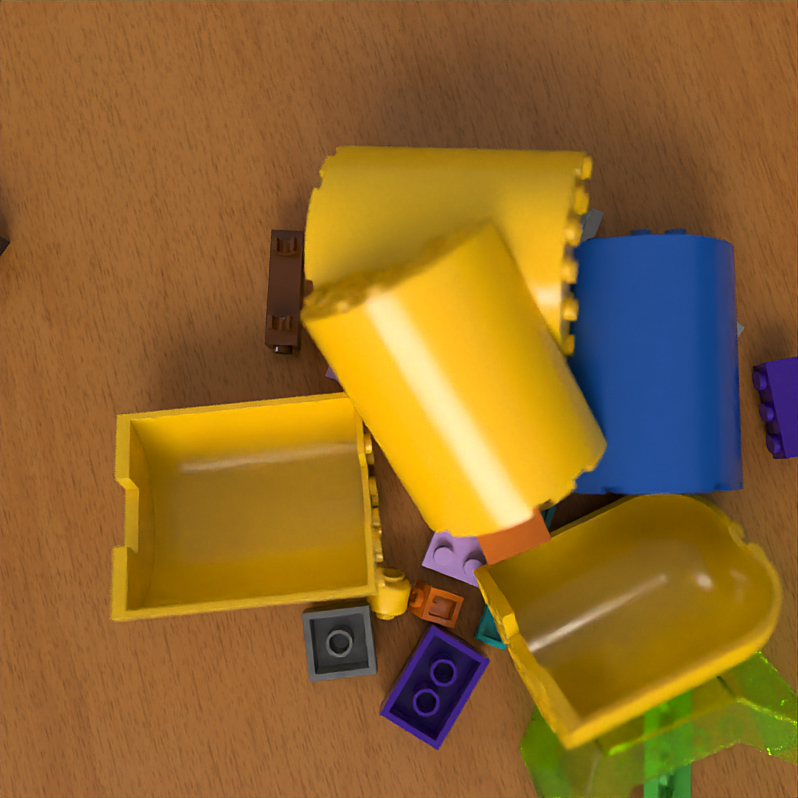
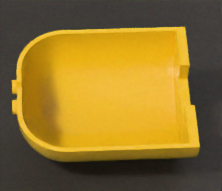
M695 493L627 495L550 532L549 535L552 540L491 566L486 563L473 570L484 602L488 605L494 618L493 622L503 644L509 643L507 647L516 670L553 733H557L561 744L567 750H572L751 657L765 644L773 632L781 608L782 591L780 580L762 547L752 542L745 544L742 541L745 535L738 522L735 520L731 521L715 504Z

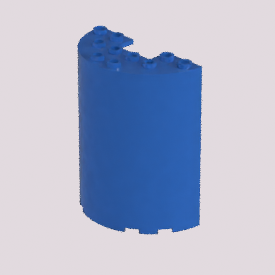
M637 229L630 231V236L589 238L586 241L580 242L579 246H574L573 261L578 262L576 283H570L569 291L573 293L574 300H578L577 320L570 323L569 335H575L573 356H567L566 364L607 441V446L592 471L584 470L573 480L576 487L570 492L583 494H605L606 491L624 494H673L743 489L733 244L714 237L687 235L686 229H670L665 231L664 234H652L650 229Z

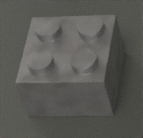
M358 601L310 607L303 611L302 620L309 682L377 674L378 663L370 603Z

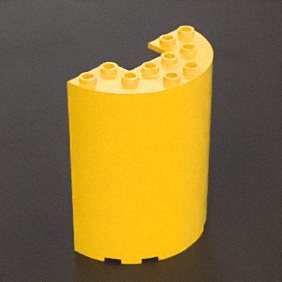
M339 146L336 148V155L327 156L320 169L322 179L320 189L313 188L305 237L306 280H312L314 291L323 289L324 293L332 290V286L336 282L347 276H351L354 280L366 274L369 281L378 278V274L392 264L399 263L402 267L411 263V258L423 251L422 245L432 237L443 234L444 238L455 234V229L469 220L476 219L480 223L491 218L565 362H567V356H573L575 335H569L571 321H576L578 315V300H574L573 293L569 291L570 283H576L578 262L573 261V247L580 245L581 214H587L589 193H585L584 183L585 179L591 178L592 157H587L586 151Z
M491 218L480 223L476 219L469 220L457 227L455 234L444 238L443 234L432 237L422 245L424 250L411 258V263L402 267L399 263L392 264L382 270L376 279L369 281L366 274L354 280L351 276H347L336 282L332 286L333 289L324 293L323 289H318L304 298L306 304L300 313V318L428 526L437 533L449 531L452 537H470L495 532L534 516L531 509L548 499L556 503L576 487L573 480L584 470L592 471L601 459L607 446V441Z
M346 392L117 415L115 480L126 490L124 546L113 547L111 620L125 621L378 595L379 589H384L385 585L383 567H378V562H383L382 542L380 540V537H382L379 509L373 508V506H379L376 477L370 476L369 465L374 464L371 433H365L364 420Z

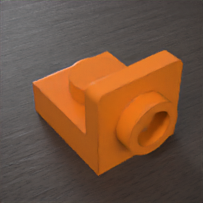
M417 580L415 587L410 592L407 610L420 619L454 628L464 597Z

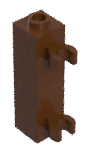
M271 229L265 345L273 349L275 354L290 355L292 354V349L300 350L302 320L300 313L303 309L306 236L304 231Z

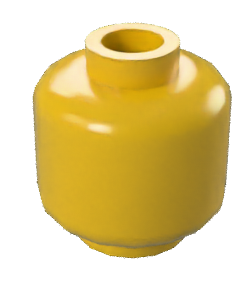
M383 568L385 588L379 589L378 595H368L366 602L370 603V609L375 612L378 618L391 620L407 610L411 583L402 571L394 568Z

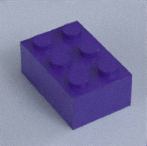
M429 621L380 704V715L436 750H439L488 666L490 660L487 654L443 626Z

